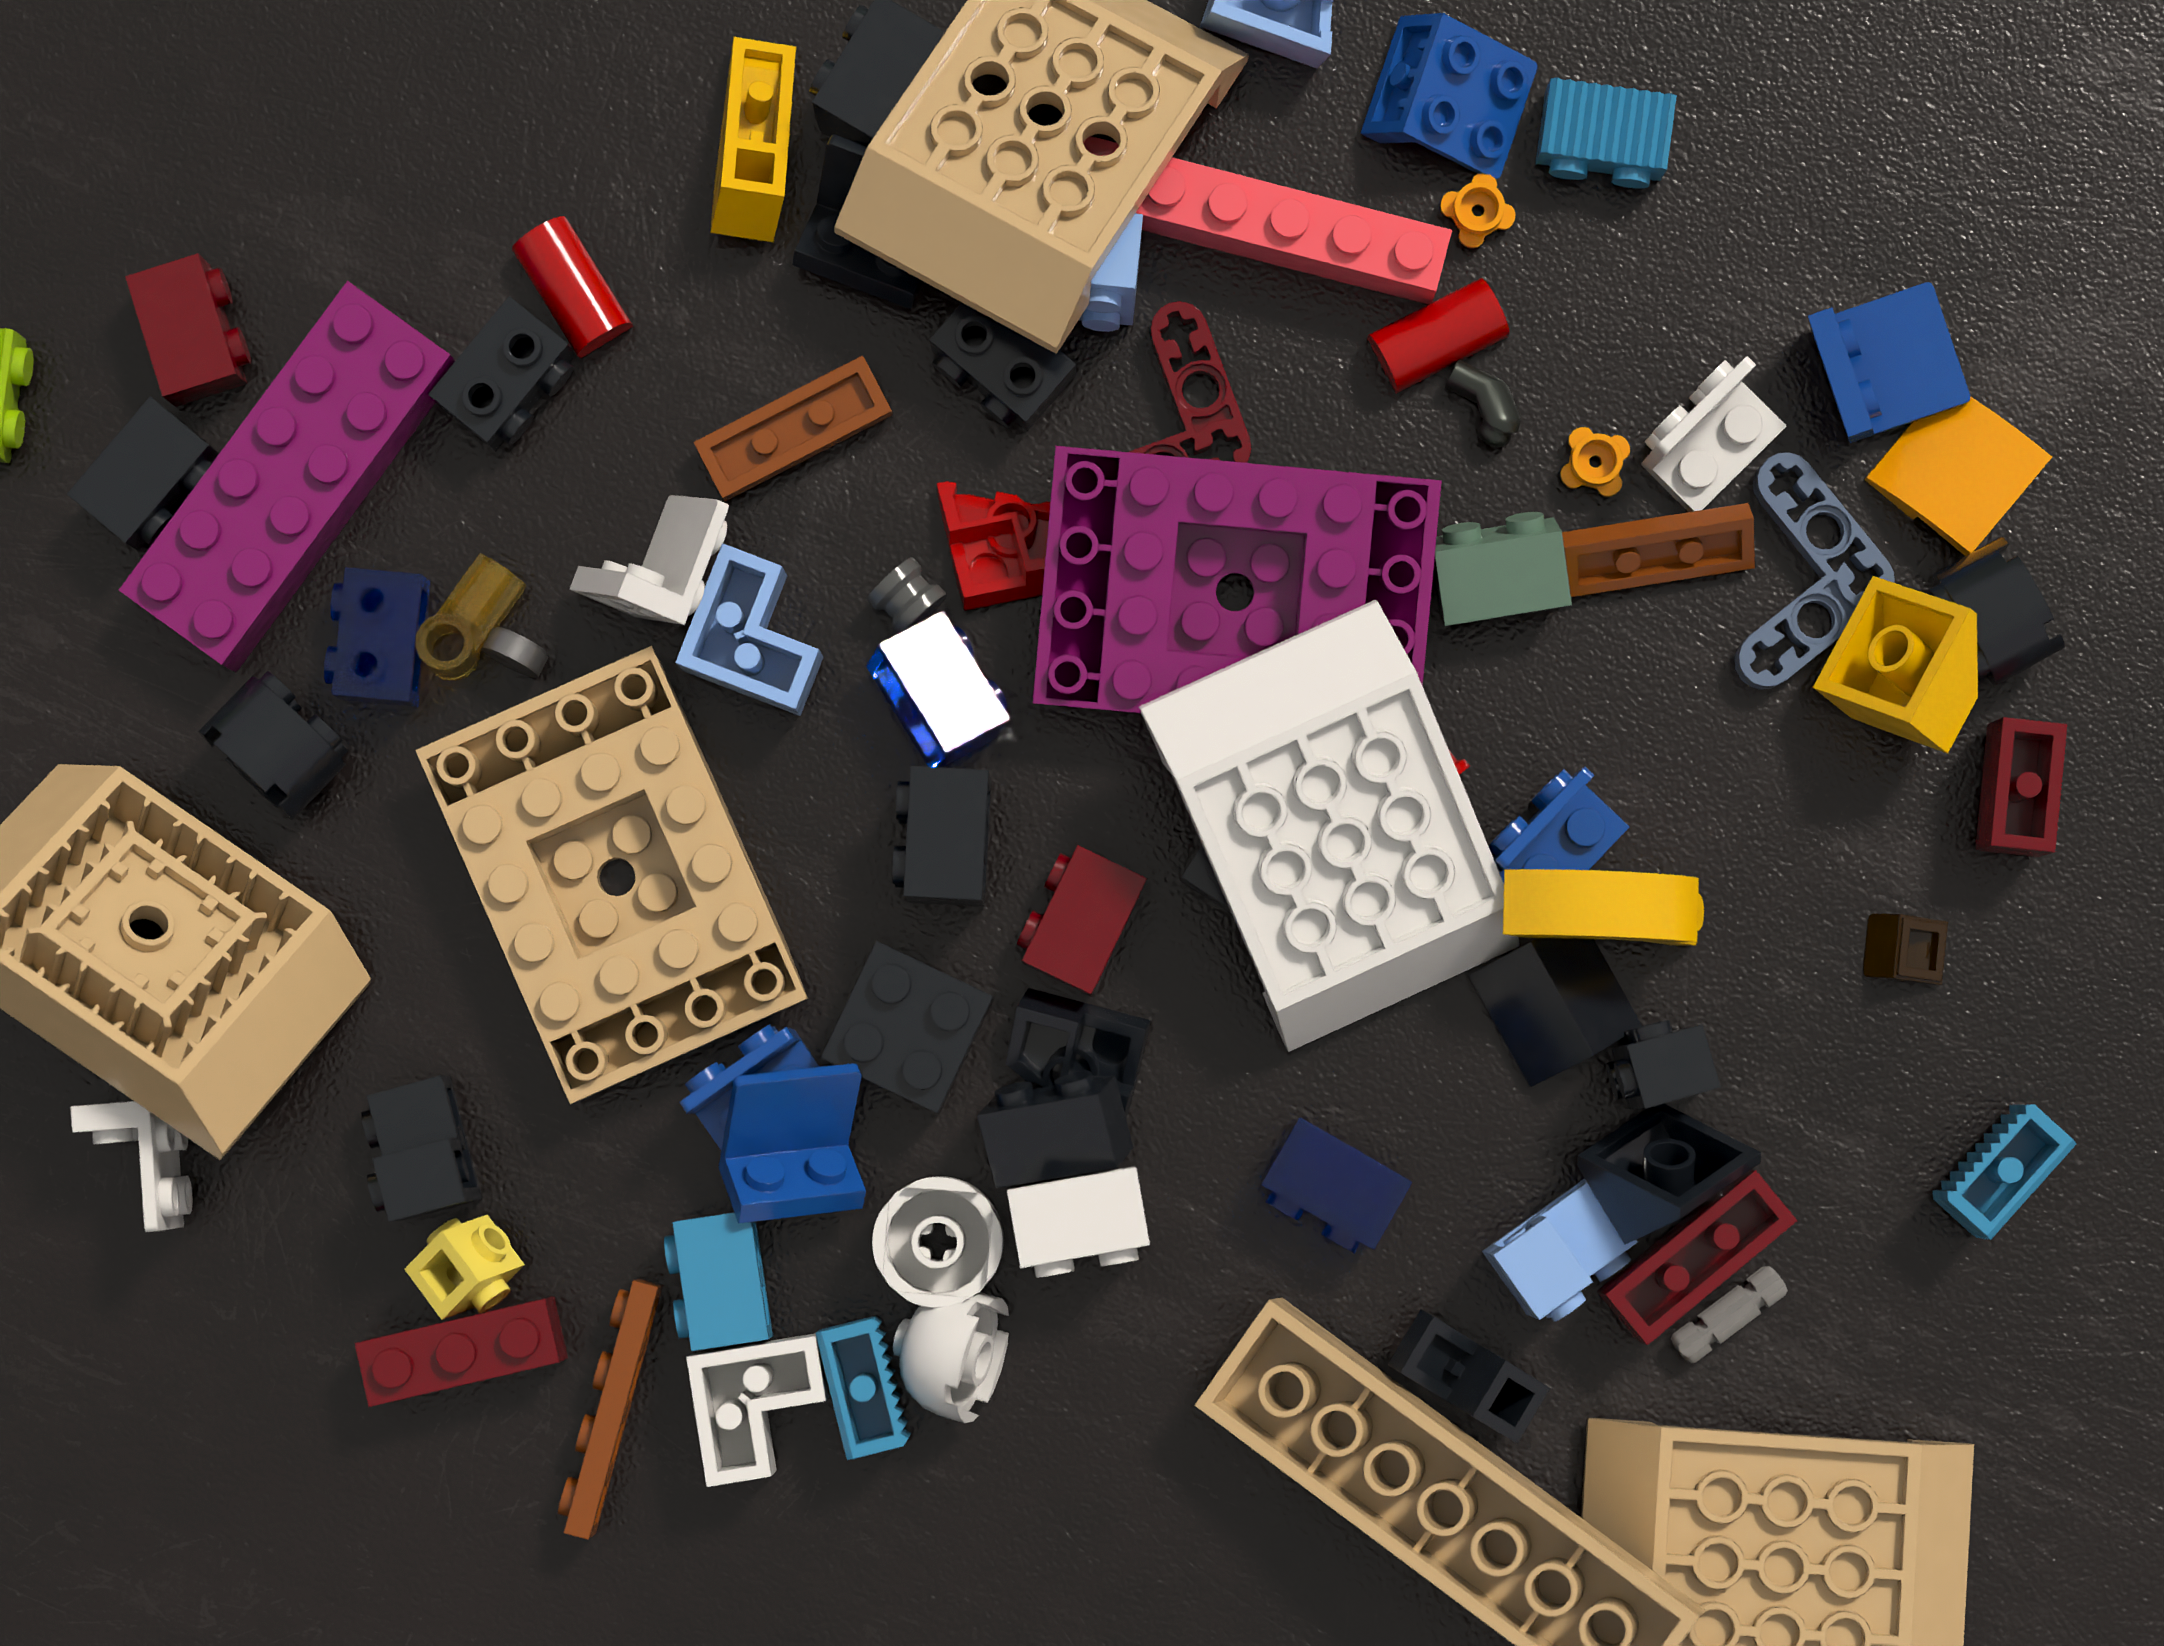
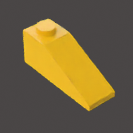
M739 37L733 38L715 176L710 233L768 242L774 241L785 197L796 54L795 46Z

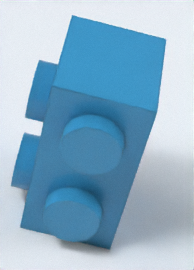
M735 1212L673 1222L674 1235L664 1236V1248L669 1274L680 1273L684 1299L673 1301L675 1324L679 1339L689 1337L691 1351L768 1340L773 1337L756 1221L738 1223Z

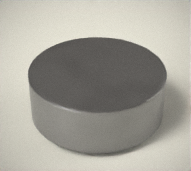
M501 627L490 630L481 648L493 660L531 678L539 677L548 660L547 652L539 645L513 631Z

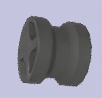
M910 557L889 573L866 599L876 610H885L891 616L892 628L900 637H903L922 623L944 601L947 594L939 585L929 584L921 576V565L913 557Z

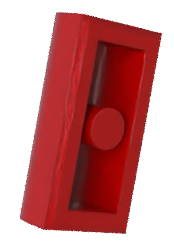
M565 216L556 217L540 224L522 236L513 245L512 251L579 359L633 327Z
M1480 278L1369 334L1367 339L1395 393H1398L1456 364L1458 360L1462 361L1507 338L1510 330L1495 294L1487 282Z

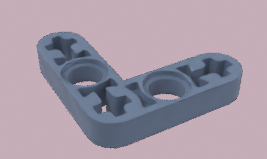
M1790 452L1777 453L1769 457L1758 468L1753 480L1754 494L1761 506L1821 579L1748 636L1737 648L1734 658L1735 670L1743 682L1759 690L1771 689L1783 683L1841 636L1864 591L1857 595L1851 591L1849 585L1854 581L1855 576L1845 562L1839 565L1835 572L1827 562L1844 553L1852 542L1860 552L1853 554L1849 559L1859 571L1864 572L1872 568L1876 571L1878 578L1895 583L1894 571L1880 550L1810 464L1801 456ZM1773 468H1776L1781 474L1788 472L1790 469L1796 473L1798 480L1792 487L1803 502L1812 493L1820 501L1808 507L1795 522L1787 513L1794 510L1798 506L1788 493L1782 492L1775 496L1769 489V486L1775 480L1770 471ZM1827 515L1837 521L1841 536L1839 543L1835 547L1820 549L1810 543L1806 527L1812 517ZM1817 603L1828 610L1831 615L1832 624L1826 636L1811 638L1801 632L1797 623V616L1803 605ZM1778 623H1782L1789 640L1803 649L1805 653L1798 658L1792 646L1775 660L1774 665L1779 671L1775 676L1767 669L1757 674L1750 666L1756 658L1752 647L1757 644L1759 648L1766 650L1776 644L1784 635L1776 631L1775 626Z

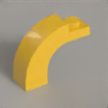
M1504 869L1503 935L1525 938L1632 940L1666 945L1696 946L1698 931L1701 929L1704 920V903L1701 895L1698 893L1699 878L1621 871Z

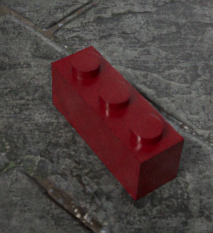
M1750 1170L1709 1198L1597 1292L1635 1339L1648 1345L1797 1222V1219L1756 1170Z
M554 1296L355 1343L369 1407L555 1364L568 1359Z

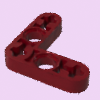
M1178 301L1166 304L1153 317L1150 337L1184 432L1129 452L1153 455L1165 454L1189 458L1181 447L1182 445L1193 443L1195 456L1210 450L1213 445L1212 436L1222 434L1226 442L1237 440L1240 448L1233 452L1232 462L1248 463L1252 449L1250 437L1206 319L1201 311L1190 303ZM1178 316L1183 325L1193 323L1196 330L1189 334L1188 339L1193 358L1202 351H1205L1209 360L1190 362L1177 372H1174L1170 363L1182 362V354L1175 340L1164 341L1161 334L1168 331L1169 319ZM1196 374L1210 376L1215 380L1219 388L1217 400L1205 408L1193 407L1183 397V384L1188 378ZM1211 458V459H1209V460H1220V459H1219V458Z

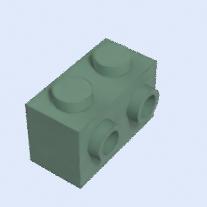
M1524 512L1507 517L1505 519L1506 525L1481 529L1479 523L1464 522L1444 527L1442 529L1443 536L1436 537L1433 569L1438 610L1444 625L1449 626L1572 605L1562 530L1554 517L1544 519V514L1541 512Z

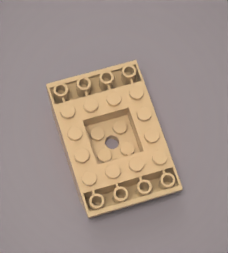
M652 646L415 750L570 1104L808 999L785 938L691 725ZM613 860H626L635 871L633 887L629 892L621 896L607 894L600 883V874L603 867Z
M58 764L0 825V1009L219 1160L225 1156L369 986L371 981L369 974L328 908L120 766ZM139 919L152 920L162 928L164 935L152 940L143 939L131 930L129 924Z

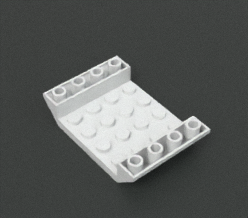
M1373 600L1139 706L1163 765L1175 780L1265 989V992H1262L1288 1052L1520 946L1519 937L1503 935L1504 883L1417 672L1378 601Z

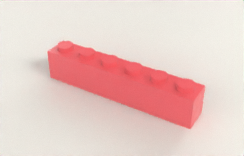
M1092 136L1083 142L1085 148L1097 156L1112 154L1119 147L1115 142ZM1173 157L1136 211L1137 214H1143L1142 231L1427 305L1432 303L1436 294L1452 233L1451 229Z

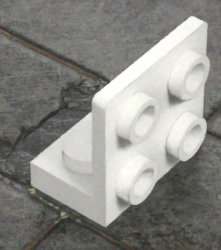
M1748 356L1735 368L1724 360L1689 397L1696 407L1688 413L1679 405L1644 442L1652 451L1640 465L1688 512L1703 510L1787 426L1742 382L1756 366Z
M670 495L665 503L642 567L631 563L626 567L604 560L601 569L578 566L569 590L634 617L685 625L688 616L695 612L702 600L705 588L702 578L709 559L720 549L725 539L727 522L724 519L729 505L717 499Z
M135 1101L71 1106L72 1133L92 1131L93 1144L139 1141L145 1232L183 1227V1215L191 1214L193 1202L190 1178L188 1176H181L179 1150L187 1149L188 1138Z

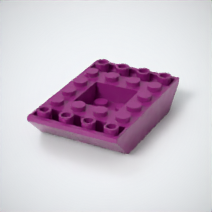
M1056 446L1033 703L1141 713L1139 706L1373 600L1378 601L1415 668L1423 687L1442 480ZM1231 573L1245 576L1253 587L1251 602L1240 611L1225 609L1220 605L1216 597V588L1219 581Z

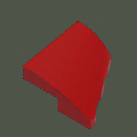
M949 481L937 483L938 500L964 611L1042 595L1051 502L1045 501L1040 504H1031L1024 502L1018 495L998 491L996 492L995 499L956 494L957 483Z

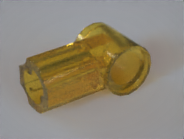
M480 553L437 614L429 617L420 626L416 634V649L427 668L435 676L444 680H459L473 672L480 660L481 648L492 628L499 627L526 589V584L498 562ZM448 633H456L463 636L464 647L461 654L450 661L434 659L433 646L441 636Z

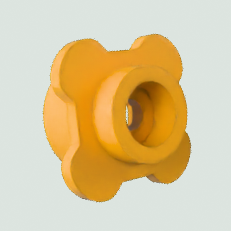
M1477 174L1473 177L1472 183L1465 185L1459 192H1447L1440 204L1442 214L1452 218L1458 227L1460 243L1468 248L1481 246L1485 236L1497 229H1509L1515 220L1514 208L1511 205L1505 204L1503 195L1497 188L1496 179L1489 174ZM1475 205H1480L1484 209L1483 215L1475 216L1472 213V208Z
M1587 427L1575 429L1568 438L1571 453L1568 464L1563 466L1560 471L1562 482L1571 489H1576L1582 485L1597 489L1599 494L1604 497L1615 495L1622 487V479L1619 473L1623 460L1630 454L1628 441L1620 435L1610 437L1605 434H1593ZM1597 456L1600 458L1601 465L1598 468L1590 465L1589 460L1591 457Z

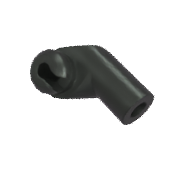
M1458 360L1445 388L1477 403L1483 418L1478 429V435L1484 443L1493 447L1507 445L1511 439V434L1518 432L1521 418L1509 386L1504 381Z

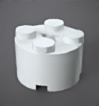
M928 1177L904 1186L884 1205L874 1226L872 1237L873 1255L883 1278L900 1296L920 1306L941 1308L967 1300L971 1296L978 1294L989 1283L1002 1258L1004 1247L1003 1227L994 1205L978 1188L953 1177ZM935 1223L945 1224L946 1234L957 1238L956 1248L947 1249L943 1259L940 1260L932 1258L933 1252L931 1247L921 1245L922 1234L932 1233ZM956 1290V1291H953V1292L942 1293V1292H946V1291Z

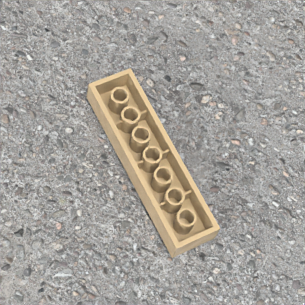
M1284 1298L1268 1300L1195 1404L1197 1408L1515 1646H1680L1705 1611L1703 1607Z

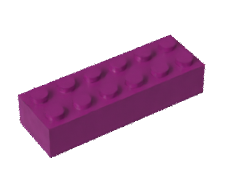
M347 281L125 580L119 591L215 661L237 673L431 410L435 402L428 394L453 365L455 359L448 352Z

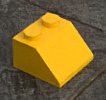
M1872 576L1813 688L1852 719L1948 754L1978 698L1977 614L1971 608Z

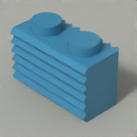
M1551 78L1544 95L1536 164L1550 166L1549 174L1562 179H1586L1587 171L1613 174L1612 183L1618 186L1647 188L1650 186V180L1661 181L1667 171L1677 96L1672 93L1663 94L1661 92H1650L1634 88L1626 89L1621 86L1613 87L1597 83H1586L1584 81L1576 82L1571 79Z
M2035 1104L2009 1105L2010 1114L2001 1115V1124H1992L1993 1133H1984V1143H1975L1976 1152H1967V1162H1958L1959 1171H1950V1180L1941 1181L1942 1190H1933V1200L1976 1238L1991 1240L2077 1144Z
M877 1316L828 1327L816 1332L847 1460L902 1447L911 1432L904 1429L908 1422L907 1419L901 1416L905 1407L898 1404L902 1395L894 1390L899 1382L891 1378L896 1370L888 1366L892 1357L885 1353L889 1344L882 1341L886 1332L879 1328L883 1320Z

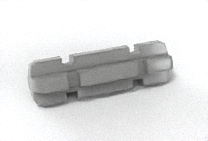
M1770 1266L1761 1267L1746 1279L1748 1284L1742 1288L1737 1285L1697 1315L1700 1319L1697 1323L1693 1324L1689 1321L1673 1333L1671 1337L1672 1343L1687 1362L1696 1363L1712 1351L1711 1344L1715 1341L1720 1344L1759 1316L1761 1314L1759 1308L1763 1305L1771 1307L1786 1295L1787 1287L1773 1268Z

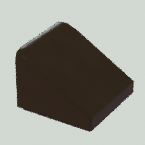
M1871 914L1867 927L1864 975L1872 978L1942 985L1948 922L1902 914Z

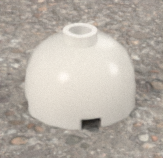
M956 1290L946 1291V1292H942V1293L953 1292V1291H956ZM979 1292L961 1303L941 1308L919 1306L911 1320L905 1318L901 1321L894 1337L893 1353L895 1356L900 1357V1374L906 1390L924 1409L962 1423L973 1422L979 1416L969 1410L975 1400L988 1403L1002 1371L1008 1346L1009 1333L997 1330V1313L1009 1316L1008 1306L1002 1298Z

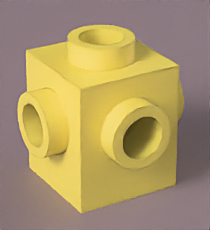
M484 1215L461 1223L458 1218H454L441 1225L427 1238L426 1242L428 1245L404 1270L441 1320L472 1308H476L479 1313H483L496 1306L511 1291L506 1283L525 1264L511 1247L507 1235L493 1223L488 1215Z

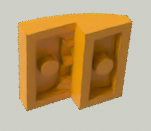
M1970 396V401L1964 405L1912 422L1864 480L1912 520L1918 516L1957 550L1967 556L1974 552L2050 461L2052 456L2013 425Z

